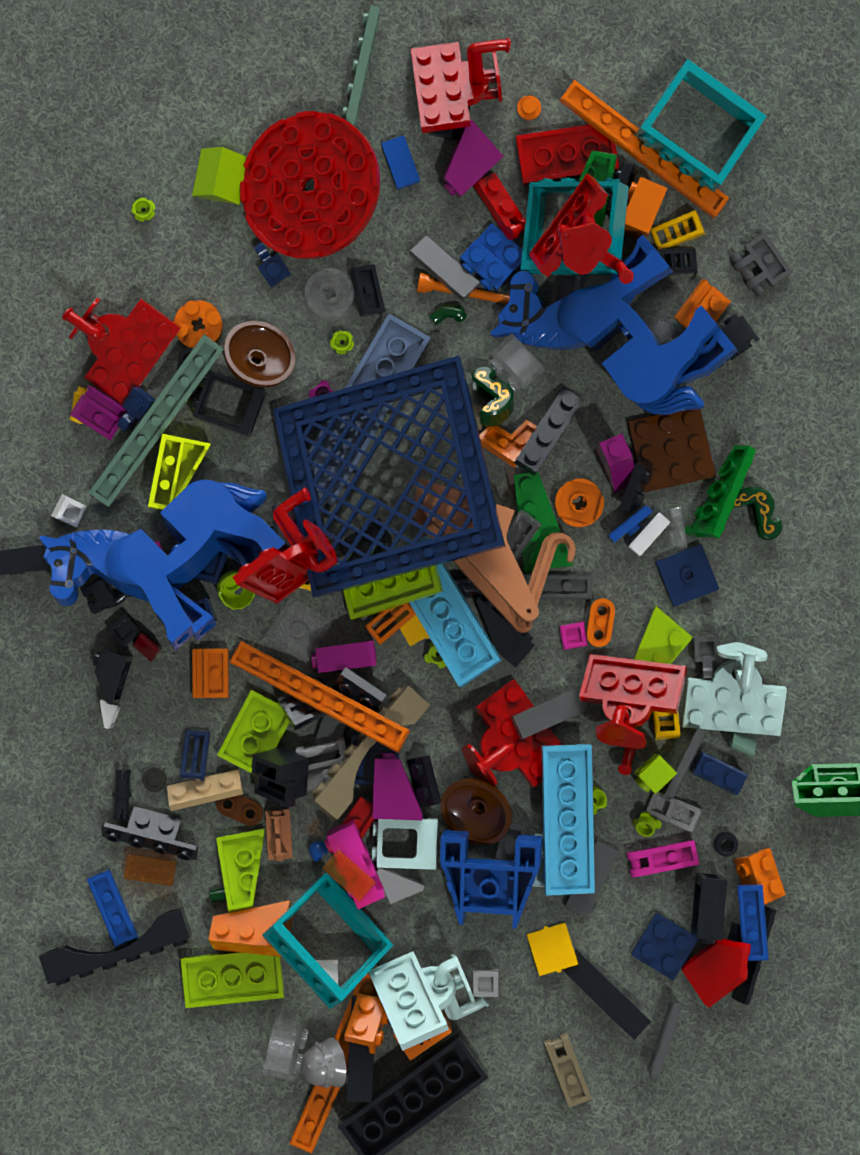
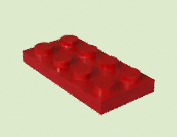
M590 124L517 135L515 138L523 186L530 185V182H540L543 178L557 181L562 178L580 177L592 151L617 155L616 144ZM617 155V161H616L615 171H618V169H620V168H619V162H618V155Z

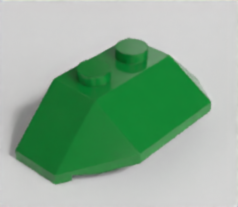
M860 763L811 764L791 782L794 806L815 817L860 816Z

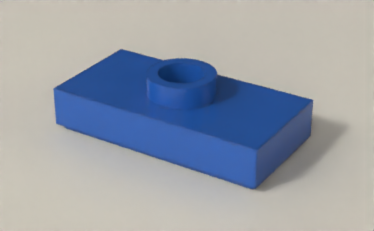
M648 505L643 506L607 535V538L613 544L626 533L631 536L641 528L638 523L653 511Z

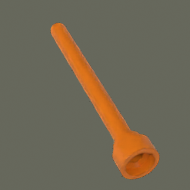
M420 273L417 292L426 294L427 291L432 292V290L453 294L440 281H435L433 277H430V274ZM475 289L468 297L507 305L510 295Z

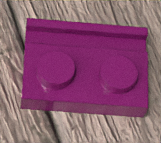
M88 385L86 387L88 388L84 395H81L70 416L111 441L119 428L117 426L119 420L127 413V410L94 387Z

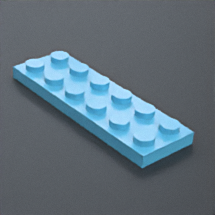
M424 536L419 542L429 540V537ZM443 563L437 565L443 592L410 602V605L459 687H463L501 662L502 659Z
M592 745L541 746L544 894L547 896L595 893Z

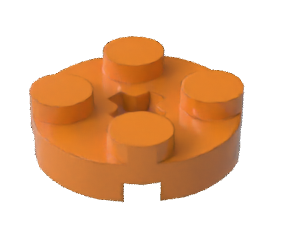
M188 301L178 310L174 322L182 327L177 333V337L188 348H194L204 334L214 342H217L223 331L222 317L217 309L206 301ZM203 319L202 324L205 325V328L199 329L197 332L194 331L192 322Z
M578 478L565 483L556 494L555 509L557 515L565 524L571 527L583 528L589 526L603 512V495L595 483L587 479ZM581 496L586 506L577 510L575 509L576 505L572 504V501L577 500Z

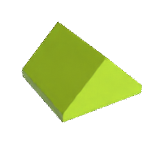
M224 147L201 149L192 196L240 205V182L244 181L245 167L243 166L247 157Z

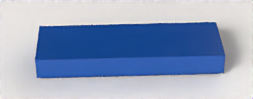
M109 869L86 879L114 946L118 947L138 938L111 870Z
M763 884L738 885L741 938L743 943L751 944L748 961L769 960Z

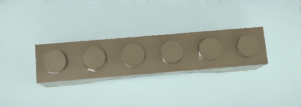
M410 686L397 687L389 696L391 701L386 707L381 706L377 713L401 726L415 724L430 704ZM362 733L358 735L360 737L355 745L353 743L350 744L344 751L343 755L345 757L340 764L335 763L329 769L327 780L324 783L320 782L311 792L314 796L310 801L332 820H338L352 803L353 787L358 768L368 750L377 742Z

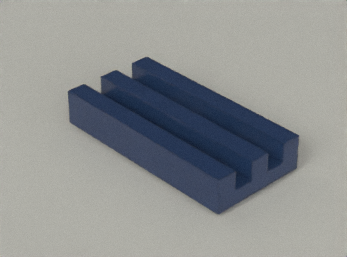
M185 731L180 779L185 780L187 778L205 781L210 732ZM195 736L191 772L189 773L186 772L190 738ZM200 737H204L200 773H196Z

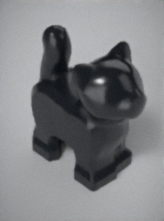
M98 577L90 584H84L80 587L84 597L92 594L95 596V602H87L90 611L94 614L100 613L104 609H111L121 604L127 597H132L122 592L117 595L111 584L102 577Z

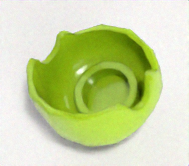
M238 570L228 571L220 577L217 584L218 597L226 607L232 610L245 608L250 605L255 597V593L244 588L240 595L235 594V591L240 588L233 579Z

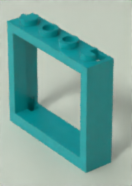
M687 59L634 136L643 141L644 146L651 147L657 151L663 160L671 161L678 166L683 174L692 176L699 181L698 183L702 188L705 186L714 192L721 186L767 116ZM682 80L749 127L719 174L651 127Z
M607 177L605 181H598L607 194H612L609 223L612 243L607 251L621 260L629 186L621 183L620 179ZM543 178L540 182H530L521 261L522 271H527L530 274L544 275L539 271L529 253L543 234L546 196L572 195L580 182H576L575 179L562 178L561 182H554V180ZM561 261L559 268L551 273V275H581L566 267L563 261ZM600 261L590 273L584 274L619 276L615 270Z
M327 872L317 879L262 934L329 1009L342 1002L393 946L385 936L386 934L377 928L367 914L357 908L353 898H350L338 885L337 881H334ZM316 892L324 898L373 952L341 987L284 926Z

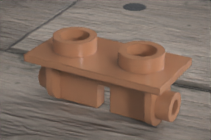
M290 809L266 810L268 860L282 861L293 858Z

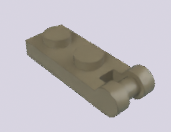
M567 1033L561 1034L560 1038L553 1041L551 1039L544 1041L568 1107L570 1108L591 1100V1095ZM564 1047L566 1054L557 1057L555 1050Z

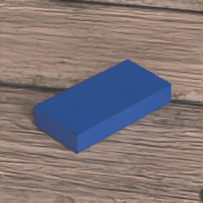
M403 135L381 143L397 190L419 183L420 178L405 136Z

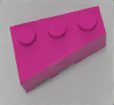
M354 819L326 831L327 839L324 840L330 854L334 853L337 860L334 862L340 876H344L346 890L350 898L353 897L357 908L360 909L384 898L385 890L363 839L359 836L360 832Z

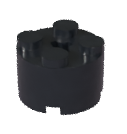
M734 314L723 322L725 326L721 330L738 350L730 358L731 360L752 346L750 344L751 340L754 339L755 342L760 340L743 315L738 317V315ZM713 336L705 343L704 347L711 342Z

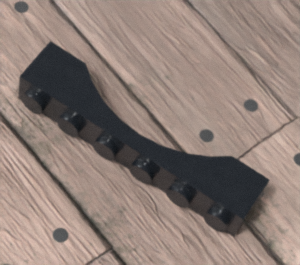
M184 907L160 914L141 937L121 948L91 952L65 945L43 952L39 955V959L47 984L55 982L56 986L70 982V977L78 974L80 978L94 974V969L102 967L103 970H108L116 967L117 962L126 959L127 963L141 958L140 954L148 951L150 955L164 951V946L173 944V947L188 943L187 939L192 936V932Z

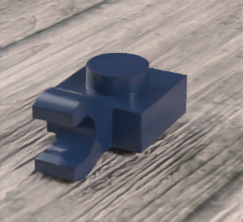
M263 243L254 247L263 262L258 266V269L271 288L291 275L278 254L271 257Z
M139 386L133 387L122 406L127 410V413L121 417L117 426L123 431H126L127 428L132 430L137 420H142L156 400Z

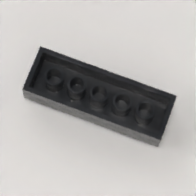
M457 1032L372 1095V1103L362 1102L340 1118L338 1128L358 1155H385L487 1080L488 1071L461 1034Z

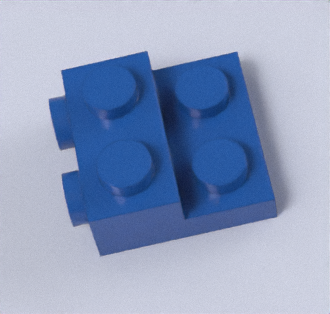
M491 223L481 236L461 255V266L471 275L475 273L480 278V284L486 290L490 291L493 289L497 292L521 265L523 249L512 240L507 239L504 233Z

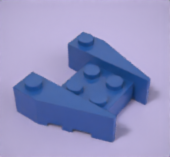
M444 830L441 836L440 863L447 879L448 890L453 899L459 925H463L466 919V912L513 915L512 928L516 929L542 862L543 836L518 835L515 841V861L468 858L469 831Z

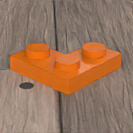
M526 420L512 434L498 425L489 426L479 434L482 447L515 468L517 465L514 464V461L537 426Z

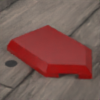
M723 938L722 941L715 940V944L707 945L681 967L682 972L708 1008L712 1007L747 980V964L751 944Z

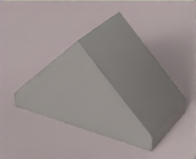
M388 868L377 869V874L390 905L423 891L425 883Z

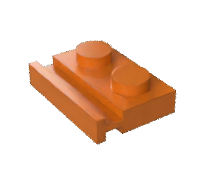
M702 279L673 319L686 329L693 318L695 310L702 305L716 323L731 301L714 286H711L706 279Z
M192 649L193 698H229V649Z

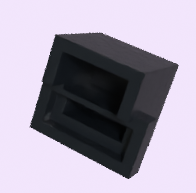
M283 747L253 754L252 774H255L254 793L287 808L295 806L296 798L307 795L309 758Z

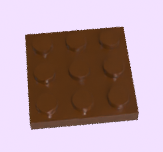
M701 409L685 410L669 415H654L628 421L636 461L646 460L653 463L651 469L653 475L649 484L645 485L644 493L716 477Z

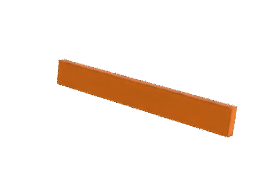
M576 80L572 82L559 100V102L713 219L728 201L729 197L719 189L712 192L705 186L702 188L698 183L699 181L692 176L683 174L679 167L671 161L663 160L653 148L644 146V142L634 136L639 128Z
M243 641L240 642L229 661L240 669L397 753L400 752L411 732L409 729Z
M369 973L356 985L353 995L361 993L379 997ZM352 997L334 1037L343 1050L346 1072L349 1061V1042L345 1041L344 1035L351 1017ZM313 1086L289 1143L290 1145L311 1154L313 1153L340 1087L329 1086V1088Z

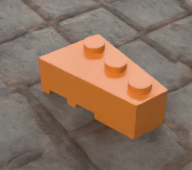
M288 900L213 916L208 940L214 950L282 957L262 934L292 905L291 901ZM293 916L284 924L290 933Z

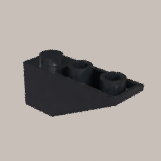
M478 597L476 603L496 651L516 668L535 646L531 642L533 637L527 632L519 633L503 616L494 611L495 607L486 597L483 600Z

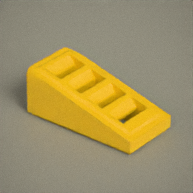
M696 210L650 229L658 250L668 249L706 235ZM691 219L696 229L693 232H691V229L688 224V220ZM680 223H683L686 231L684 236H682L678 226ZM672 226L677 236L674 240L669 231V227ZM664 230L668 242L661 245L657 232Z
M653 711L655 740L679 739L680 725L678 712L677 714ZM673 716V720L659 721V717ZM674 726V731H660V727Z

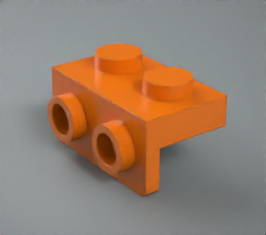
M770 848L760 850L746 857L734 859L736 871L742 885L763 884L764 904L786 895Z
M358 993L344 1035L345 1041L369 1046V1053L375 1054L377 1046L382 1045L384 1039V1031L382 1029L384 1024L388 1025L389 1023L379 997Z

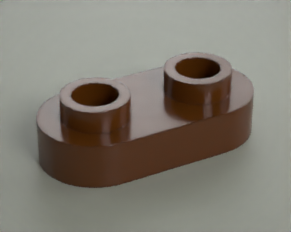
M242 795L216 801L217 810L222 815L248 826L257 825L264 815L263 808L258 802ZM226 799L232 801L233 806L231 808L224 806ZM248 809L255 811L254 818L247 816L246 812Z

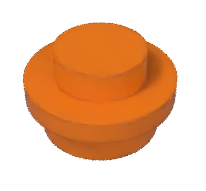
M524 96L517 104V112L524 120H534L540 115L541 103L534 96Z

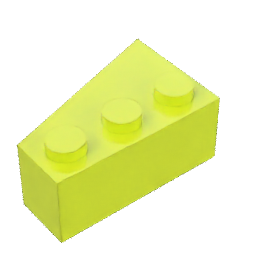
M162 434L148 508L163 510L189 485L209 450L210 443Z

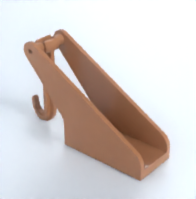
M422 478L419 480V483L425 487L430 482ZM434 483L430 490L442 495L446 487ZM418 486L415 492L414 501L416 502L419 500L420 496L424 492V490L419 488ZM450 489L445 498L456 504L463 492ZM428 493L421 505L432 511L439 499ZM466 496L460 507L470 512ZM442 502L436 514L447 519L453 507ZM496 504L506 547L454 560L453 562L516 631L526 633L531 629L534 620L539 614V599L557 545L561 543L567 545V562L569 563L574 559L576 547L574 541L564 533L556 532L548 535L541 545L529 584L527 585L507 542V532L515 510ZM419 508L413 518L418 524L423 526L429 513ZM457 510L451 523L462 528L468 516ZM433 517L427 529L438 534L444 522ZM472 520L468 525L467 529L474 527ZM448 525L442 536L459 531Z

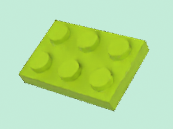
M251 690L217 756L252 774L253 754L276 749L290 723L281 705Z

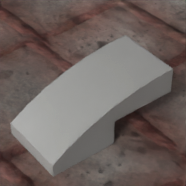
M659 791L656 794L653 793L646 812L694 833L702 815V809L676 798L666 800L660 797L661 792Z

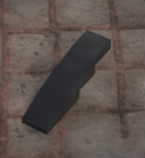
M576 949L574 952L578 965L562 970L635 1040L651 1023V1020Z
M352 995L351 1014L357 995ZM349 1042L347 1102L372 1103L374 1054L369 1053V1046Z

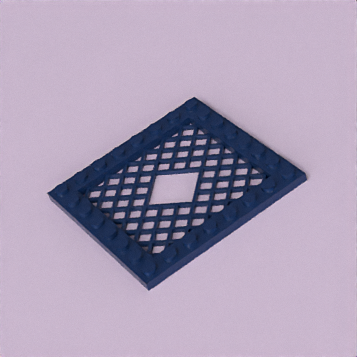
M459 355L273 409L291 496L301 491L303 487L308 489L311 496L309 502L304 501L294 508L300 532L304 538L309 535L302 523L306 519L318 526L326 537L328 535L335 540L332 544L334 550L339 543L349 548L343 560L337 558L340 564L332 566L327 571L314 572L310 569L307 570L313 597H321L506 547L462 359ZM441 388L443 394L437 392L436 390ZM430 392L441 398L434 410L424 404ZM423 394L420 401L412 398L413 396ZM407 399L417 404L411 416L400 411ZM400 400L396 408L388 404ZM444 402L448 418L438 412ZM383 406L394 411L387 423L377 418ZM377 407L373 414L365 411ZM421 407L431 412L425 425L415 420ZM360 413L370 418L364 429L354 425ZM353 414L350 421L342 418L343 416ZM398 414L408 419L402 431L391 426ZM435 416L446 421L440 433L429 428ZM337 419L347 425L340 436L330 431ZM330 420L326 428L318 424ZM374 421L385 426L378 438L368 433ZM412 422L422 428L416 440L406 435ZM314 426L324 431L317 443L307 438ZM449 426L451 427L454 441L443 436ZM351 427L361 433L355 444L344 439ZM389 429L399 435L392 446L382 441ZM426 431L437 436L430 448L420 443ZM328 434L338 439L331 451L321 446ZM365 436L375 441L369 453L359 448ZM403 437L413 443L407 455L396 449ZM441 439L451 444L445 457L434 451ZM307 442L315 446L310 455ZM342 442L352 448L345 460L335 454ZM379 444L418 466L417 471L394 508L389 507L355 486ZM417 446L428 451L421 463L411 458ZM319 449L329 454L322 466L312 461ZM455 449L459 465L449 460ZM356 451L366 456L360 468L350 463ZM432 454L442 459L436 472L425 466ZM333 457L343 463L336 475L326 469ZM446 463L457 468L451 480L440 475ZM312 465L320 469L315 478ZM347 466L357 471L351 483L340 478ZM423 469L433 475L427 487L416 481ZM324 472L334 478L327 490L317 484ZM460 473L462 475L464 488L455 484V481ZM437 478L448 483L442 495L430 490ZM338 481L348 486L341 498L331 493ZM413 485L424 490L417 502L407 497ZM452 486L463 492L456 504L445 498ZM317 488L324 492V495L321 498L320 502L318 498ZM352 489L362 494L356 506L345 501ZM428 493L439 499L432 511L421 505ZM329 496L339 501L332 513L322 508ZM466 496L470 512L460 507ZM366 498L377 503L370 515L360 510ZM404 500L415 505L408 517L398 512ZM442 502L453 507L447 519L436 514ZM343 504L353 509L347 521L336 516ZM381 506L391 512L384 524L374 518ZM419 508L429 513L423 526L412 520ZM457 510L468 516L462 528L451 523ZM322 512L330 516L325 525ZM357 513L368 518L361 530L351 525ZM395 515L406 520L399 533L388 527ZM433 517L444 522L438 534L427 529ZM334 519L344 524L337 537L327 531ZM472 520L474 527L467 529L468 525ZM372 521L382 527L375 539L365 533ZM410 523L420 529L414 541L403 536ZM448 525L459 531L442 536ZM348 527L359 533L352 545L341 540ZM386 530L396 535L390 548L379 542ZM424 532L434 537L433 539L419 542ZM363 536L373 542L366 554L356 549ZM400 539L411 544L395 549ZM377 545L387 550L371 555ZM320 549L317 550L319 553L317 561L320 562L327 556ZM353 551L363 556V558L348 561Z

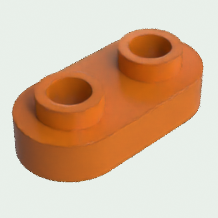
M605 598L595 600L590 607L586 638L595 647L607 645L612 636L615 607L610 600ZM600 606H604L607 610L603 616L598 614ZM597 630L603 633V637L600 640L594 637V633Z

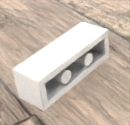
M658 512L629 544L628 548L640 557L670 524V521Z

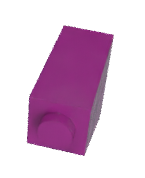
M470 119V127L461 128L441 177L444 183V190L452 197L454 195L461 197L503 157L472 119Z
M621 433L599 443L595 448L614 493L627 488L634 470L632 454Z
M374 641L315 648L316 653L311 654L313 668H318V673L344 670L345 667L353 669L377 665Z
M380 753V757H375L373 819L422 821V810L401 759L395 758L394 753Z

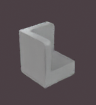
M493 968V970H473V997H498V968Z

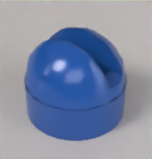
M315 841L309 847V854L315 862L322 859L323 857L321 856L323 854L329 853L325 843L321 841Z

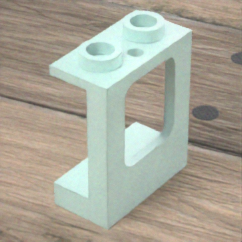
M438 818L422 819V821L378 819V822L374 821L373 836H378L377 846L372 848V861H377L378 868L436 870ZM384 829H415L417 831L416 856L414 858L384 857L382 854Z

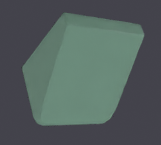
M733 732L728 747L752 757L755 754L757 740L741 732Z

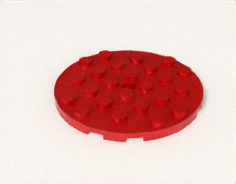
M304 111L296 113V115L285 120L280 119L263 132L248 153L243 166L245 167L244 181L240 182V198L246 213L245 218L254 234L265 245L288 257L317 259L332 255L347 247L368 225L379 198L380 169L370 142L353 124L332 113ZM313 179L315 183L314 190L307 192L305 190V183Z

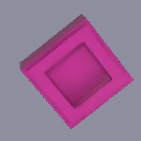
M584 622L559 626L563 650L588 646Z

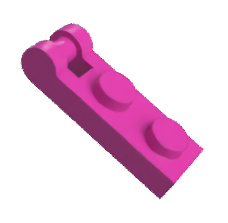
M693 839L626 852L627 860H630L631 877H640L699 865ZM647 857L648 866L641 867L640 859Z

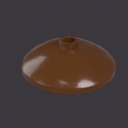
M261 321L240 323L228 333L224 341L223 355L228 368L238 379L249 385L263 388L279 385L290 376L294 369L296 358L291 341L280 329L271 324Z
M473 778L458 780L446 789L441 798L440 811L449 830L469 831V843L490 845L496 843L506 835L511 826L512 812L507 799L496 787L485 781Z

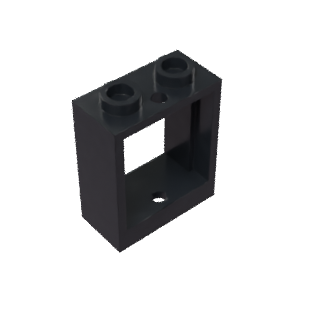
M209 370L208 375H205L200 382L199 388L202 389L200 397L195 398L192 404L191 411L194 412L193 417L250 438L267 392L259 387ZM215 381L253 394L241 427L204 415Z
M696 872L691 932L697 939H700L701 943L715 944V940L722 941L728 880L718 874Z

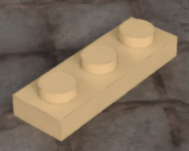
M239 769L207 776L205 781L195 779L167 786L169 807L171 811L242 795L243 787Z

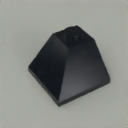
M102 648L101 652L96 653L93 661V666H96L95 675L106 703L110 705L119 704L133 656Z

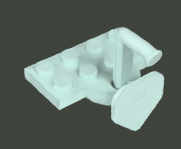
M740 642L717 646V654L731 660L722 663L717 668L712 680L687 678L682 720L683 727L781 736L787 688L786 686L763 685L761 675L754 666L755 661L767 660L768 655L766 651Z
M414 951L368 972L402 1051L449 1030L441 1010H445L448 1019L458 1020L485 1006H489V1002L485 997L474 999L458 958L454 954L451 955V959L441 963L438 967L429 966L421 969ZM456 969L457 974L452 976L449 972ZM464 987L470 1002L459 1006L455 997L456 990Z

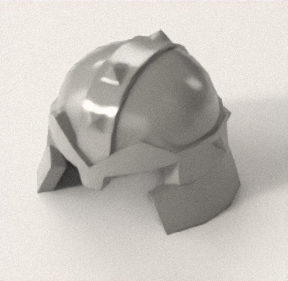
M329 1037L321 1043L316 1042L315 1045L304 1053L299 1072L302 1073L310 1084L329 1088V1086L342 1087L346 1080L345 1056L335 1038Z

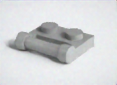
M344 737L337 738V741L308 748L303 746L296 748V753L305 757H313L338 750L340 752V758L309 765L307 791L313 790L320 782L324 783L329 777L327 774L329 769L335 763L340 764L344 759L343 753L347 749Z

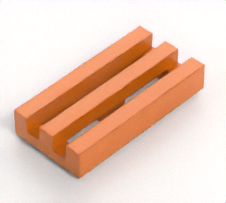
M410 603L403 604V607L376 630L372 626L393 608L380 612L364 627L381 645L416 615ZM409 611V614L384 636L380 637L378 635L403 612Z

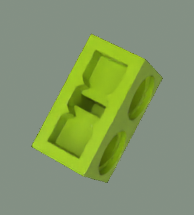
M654 753L643 763L644 766L641 765L634 772L637 776L634 781L647 793L652 791L656 794L677 772L659 754Z

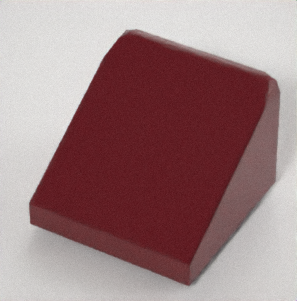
M145 633L140 634L133 645L150 662L162 651V647Z

